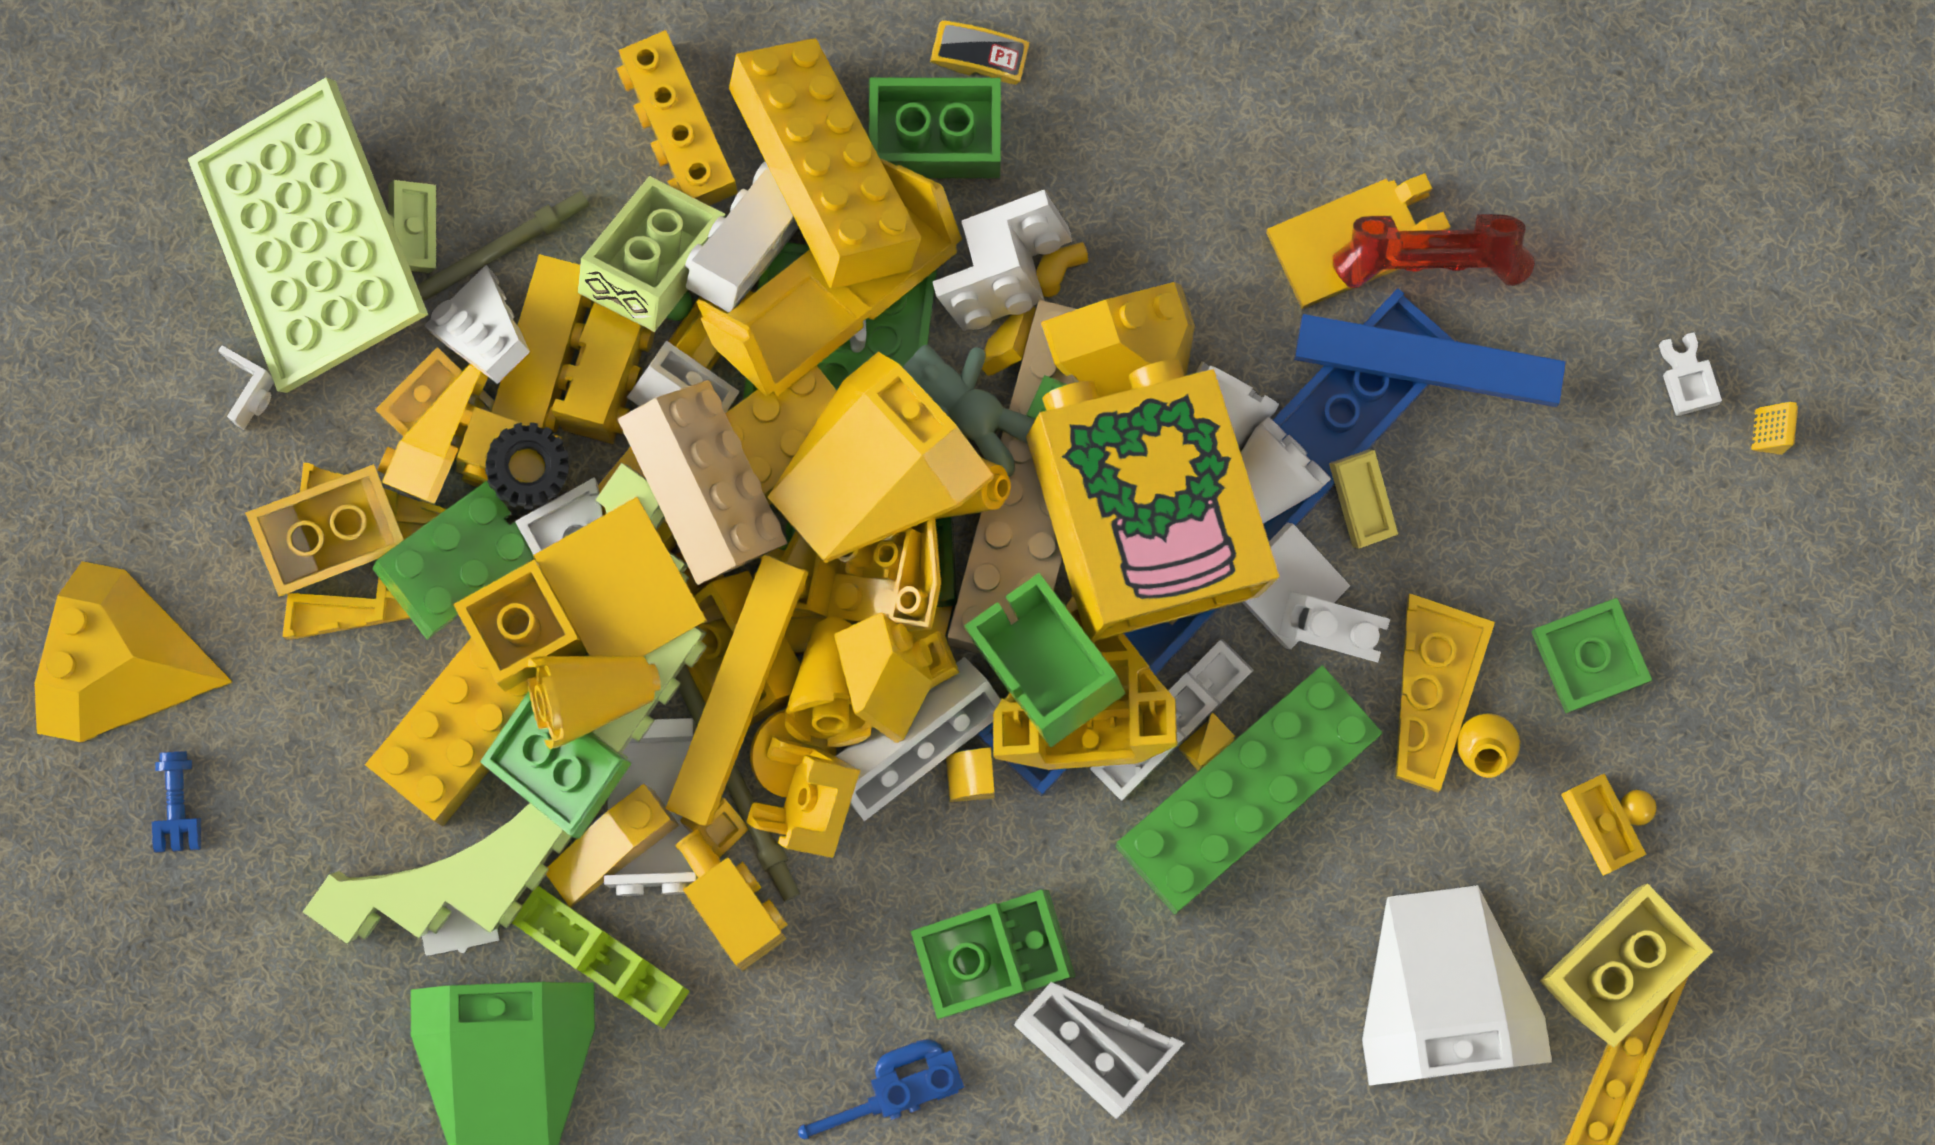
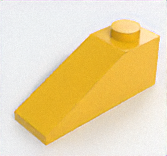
M643 783L606 811L583 833L580 839L575 840L547 867L549 868L546 874L569 907L574 906L604 883V875H615L679 826L670 811L665 809L666 806L656 792Z

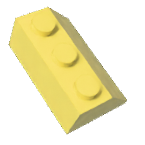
M1645 884L1629 894L1539 981L1573 1017L1609 1045L1615 1047L1713 951L1649 884Z

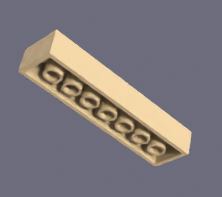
M1038 300L1009 410L1026 415L1044 375L1065 384L1079 382L1072 374L1066 376L1055 366L1041 322L1076 310L1075 308ZM1004 431L1001 442L1012 454L1015 463V472L1011 477H1008L1011 482L1010 495L999 509L981 512L948 633L949 646L980 653V651L974 645L964 625L997 602L1003 608L1012 625L1018 619L1005 596L1038 573L1041 574L1051 589L1055 591L1063 561L1029 446Z

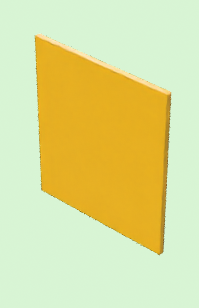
M638 497L633 498L533 555L589 656H645L707 621Z

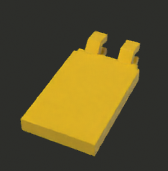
M1425 173L1406 180L1399 186H1397L1395 180L1388 182L1386 178L1267 228L1266 233L1301 309L1420 261L1423 256L1422 252L1427 250L1425 244L1448 235L1447 230H1450V224L1444 212L1423 219L1418 224H1415L1407 207L1430 196L1429 192L1432 191V186Z

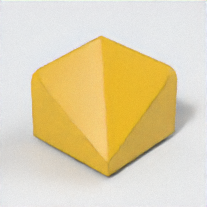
M1211 713L1208 721L1178 748L1190 763L1200 771L1235 740V736L1214 713Z

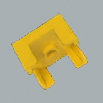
M772 737L767 757L770 760L796 765L784 807L754 802L751 805L746 823L758 830L786 835L780 836L778 844L786 849L834 858L860 770L820 747Z

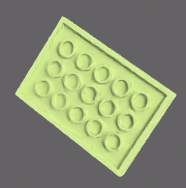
M327 77L188 158L277 391L284 393L292 391L428 315L335 80Z

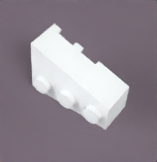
M1052 982L1020 1015L1014 1024L1016 1028L1115 1119L1129 1107L1184 1044V1042L1173 1037L1168 1038L1144 1027V1024L1134 1019L1129 1020L1104 1009L1103 1005Z

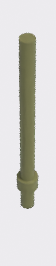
M580 190L553 207L547 204L534 212V218L419 283L417 287L423 302L539 234L545 232L548 235L562 227L560 222L590 206L583 192Z
M685 664L675 679L681 683L678 689L697 726L706 703ZM735 763L726 786L759 850L756 856L764 872H770L784 902H787L801 894L785 863L789 859L782 845L775 843L770 832L755 829L746 823L751 805L755 801Z

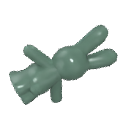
M923 345L903 368L946 415L951 418L967 439L976 442L984 458L1002 466L1006 470L1008 477H1011L1015 472L1013 456L996 436L995 432L1000 429L1028 444L1026 436L1035 419L1005 409L989 391L974 389L986 359V353L982 348L975 347L971 349L960 375L932 347Z

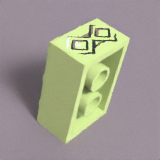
M649 176L581 258L578 293L655 332L688 290L686 283L689 269L685 267L689 254L697 244L704 246L708 241V235L718 217L722 216L725 218V213Z

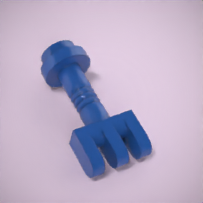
M187 751L159 753L160 762H155V771H165L166 795H168L166 796V803L168 805L167 820L151 821L153 850L155 853L165 852V834H170L172 851H183V833L187 832L190 850H201V818L186 819L185 804H183L185 802L183 799V770L192 769V760H187Z

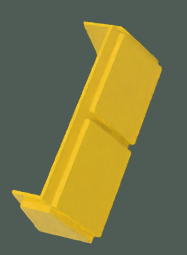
M880 158L921 236L911 271L830 289L809 249L728 314L700 299L696 301L703 316L701 321L714 348L766 397L770 393L774 396L782 394L863 329L864 320L867 318L874 320L957 253L956 244L962 240L941 184L899 164L896 166Z

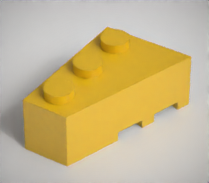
M594 301L578 341L581 349L575 366L569 364L565 374V380L570 381L564 401L555 399L551 409L563 431L611 444L614 443L617 433L624 434L618 418L630 412V409L625 408L627 396L642 376L643 368L638 367L642 351H650L655 332Z

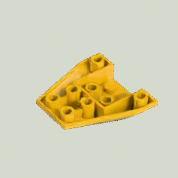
M878 351L843 380L768 495V499L817 555L827 563L959 508L993 480L994 476L958 426L899 363Z
M935 518L827 563L795 531L781 560L804 569L809 573L794 611L824 618L832 616L841 617L851 623H859L883 612L897 624L902 623L908 631L932 629L941 587Z

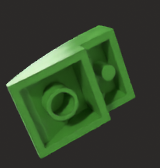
M1041 889L911 931L937 1019L1048 986L1050 982L1056 984L1076 977L1049 890Z

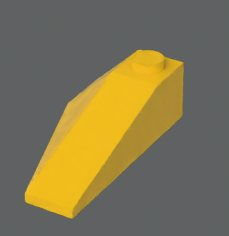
M469 364L402 437L396 449L387 446L377 468L378 472L384 474L381 483L427 503L435 504L457 454L458 446L456 444L459 437L462 438L469 425L475 408L474 403L476 398L480 396L488 376L472 364Z

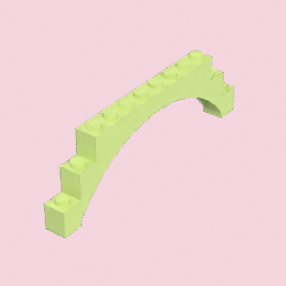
M623 463L620 464L595 500L605 507L606 513H609L633 498L638 497L656 530L665 520L647 479ZM668 550L683 579L687 582L689 577L684 574L688 567L687 563ZM696 626L643 656L648 664L654 663L660 677L661 688L655 691L654 701L592 732L628 759L622 752L632 738L640 742L650 729L654 719L649 714L656 704L660 701L666 705L677 691L681 683L675 678L683 666L686 664L692 668L707 648V645L701 642L707 632ZM529 803L511 821L482 841L451 857L426 866L387 875L352 878L347 877L340 871L329 874L303 913L347 944L356 940L358 936L366 939L381 919L376 914L377 910H380L417 938L426 935L429 930L436 934L452 913L451 910L446 908L448 904L491 933L500 924L508 928L523 907L517 902L519 897L527 887L532 891L536 889L549 868L543 865L553 850L560 854L572 837Z

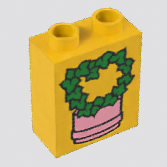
M1179 359L1163 360L1132 372L1129 375L1131 390L1099 397L1094 381H1080L1056 388L1045 394L1042 398L1046 411L1038 414L1026 436V440L1086 635L1092 642L1258 598L1280 578L1214 369L1185 376Z

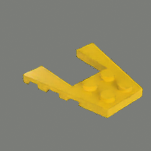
M303 463L300 492L344 475L318 468L310 463ZM384 488L404 540L446 510V508L421 500L417 501ZM378 577L376 599L288 593L282 637L287 640L411 618Z

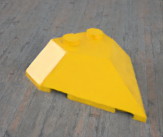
M1176 282L1105 299L1041 322L1055 366L1066 376L1072 374L1079 382L1094 381L1099 397L1131 390L1129 375L1137 369L1155 362L1179 359L1185 376L1187 375L1195 324L1182 285Z
M82 561L57 596L34 683L37 734L82 743L97 737L99 734L122 725L125 726L190 700L192 697L214 688L218 689L233 683V681L126 570Z
M1071 592L1072 597L1066 608L1084 631L1073 592ZM1124 633L1093 641L1092 643L1117 674L1126 694L1050 748L1028 718L1024 709L1022 710L1011 693H1009L1006 699L1002 698L993 712V755L998 760L1047 770L1139 764L1178 746L1176 701L1151 671L1146 661Z

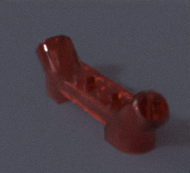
M1477 214L1474 230L1398 231L1392 216H1366L1355 220L1351 241L1333 255L1332 265L1337 275L1349 288H1360L1383 269H1404L1417 272L1429 268H1447L1453 271H1462L1466 268H1490L1506 286H1515L1523 283L1531 276L1535 261L1534 256L1523 246L1526 232L1525 224L1521 220L1509 215Z

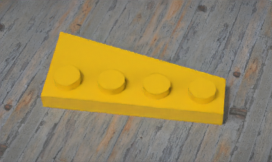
M1410 593L1407 596L1395 778L1438 793L1441 790L1495 622Z

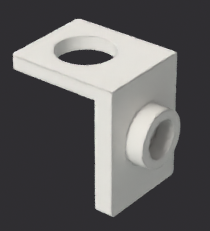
M221 346L219 352L229 362L253 375L227 416L236 426L245 430L253 415L259 416L267 408L271 399V393L268 391L274 384V381L265 369Z

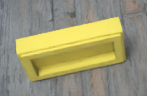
M1368 449L1329 463L1353 548L1359 549L1398 535L1375 450Z

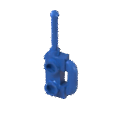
M924 1039L884 1054L877 1061L875 1067L876 1079L871 1080L876 1096L868 1098V1102L806 1126L804 1124L801 1125L798 1129L799 1137L807 1140L812 1135L873 1113V1116L882 1113L884 1118L890 1116L891 1120L902 1116L901 1111L909 1109V1112L912 1113L920 1110L919 1105L936 1098L940 1100L959 1093V1090L965 1087L951 1050L945 1052L938 1042ZM926 1058L929 1069L899 1080L895 1069Z

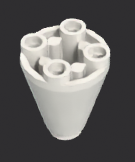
M1269 416L1254 429L1241 451L1263 524L1317 493L1331 480L1313 460L1310 462V459L1306 456L1307 452L1290 435L1282 440L1286 433Z

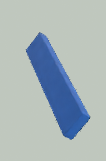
M1303 314L1301 318L1294 357L1296 361L1557 407L1560 403L1566 361L1306 314Z

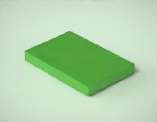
M528 691L480 762L571 837L580 839L632 763L593 732L562 747L549 749L544 740L552 737L548 728H538Z

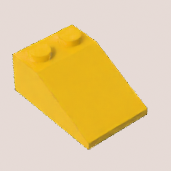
M374 464L245 512L279 597L377 560L404 541Z

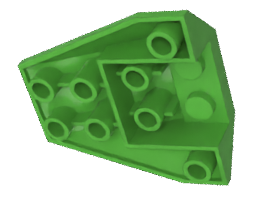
M527 982L449 985L411 989V1037L447 1144L559 1145L595 1032V983Z

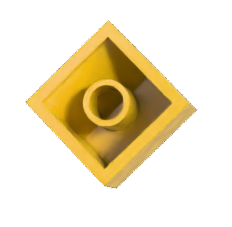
M881 612L834 635L854 713L889 739L898 743L905 739L933 683L928 666L933 661L930 650L922 639L917 640L902 623L897 624Z

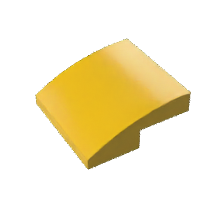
M437 347L375 411L404 436L461 374L462 370ZM482 390L480 396L476 398L474 405L477 408L491 412L494 400ZM467 428L462 438L459 437V440L456 444V446H458L457 453L460 450Z

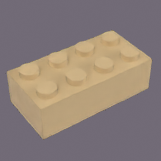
M709 380L656 397L618 418L622 430L697 585L745 565L787 544L781 531L780 522L773 514L762 491L760 480L754 474L743 452L741 441L733 431L722 408L720 397L714 391Z

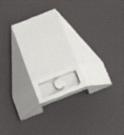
M1478 885L1387 897L1362 1037L1369 1086L1552 1062L1545 1016Z

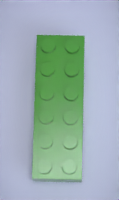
M1321 665L1123 836L1115 847L1169 910L1176 915L1374 743L1383 732L1325 667Z

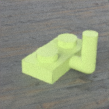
M393 180L389 184V217L410 270L431 273L436 269V185Z

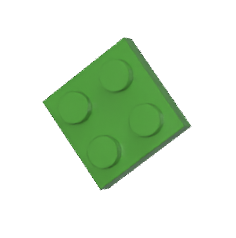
M1618 598L1542 625L1531 631L1565 714L1652 681Z

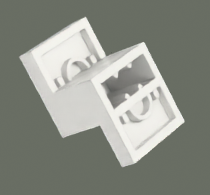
M1045 190L962 220L974 266L933 281L936 297L963 331L982 329L990 325L995 319L1009 314L1025 313L1033 305L1038 304V300L1045 301L1032 256L1053 253L1061 245L1072 242L1067 223Z

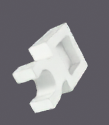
M1694 332L1686 334L1682 339L1686 347L1685 353H1678L1673 349L1671 338L1663 340L1659 344L1663 358L1673 368L1666 371L1663 377L1676 416L1714 407L1722 402L1709 360L1697 362L1698 342Z

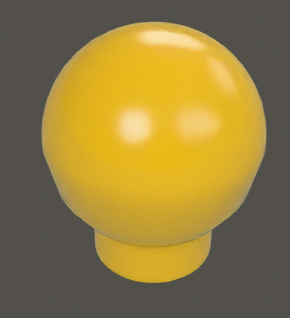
M1484 713L1472 717L1462 726L1457 738V751L1468 769L1479 776L1492 778L1500 775L1512 766L1520 751V739L1517 730L1506 718L1497 714Z

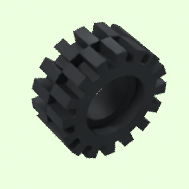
M530 422V425L527 426L517 423L509 430L505 428L496 439H493L487 452L485 470L490 488L495 490L496 496L501 501L505 499L509 502L510 506L517 507V505L524 506V509H532L535 505H540L541 507L547 504L550 499L555 498L560 493L568 475L569 456L567 450L563 447L564 442L559 436L556 438L552 434L553 430L545 427V429L539 428L538 423ZM531 449L542 456L545 462V471L538 480L525 483L517 480L511 474L509 461L517 451Z

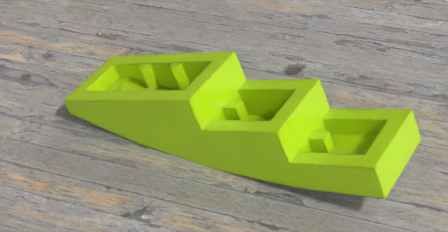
M537 886L532 891L512 924L569 965L588 976L615 997L621 999L663 1029H665L690 992V990L540 886Z

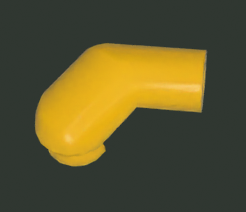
M1083 242L1061 247L1053 253L1042 256L1036 270V275L1044 297H1053L1059 293L1061 289L1060 284L1067 268L1088 263V253Z

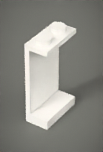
M693 718L654 720L652 726L640 742L632 738L622 752L632 764L608 797V810L643 783L652 788L664 805H667L697 728ZM670 811L679 826L615 875H604V885L608 888H616L617 896L644 895V887L662 886V894H685L683 889L697 880L698 877L683 854L675 846L681 839L690 834L680 822L682 816Z

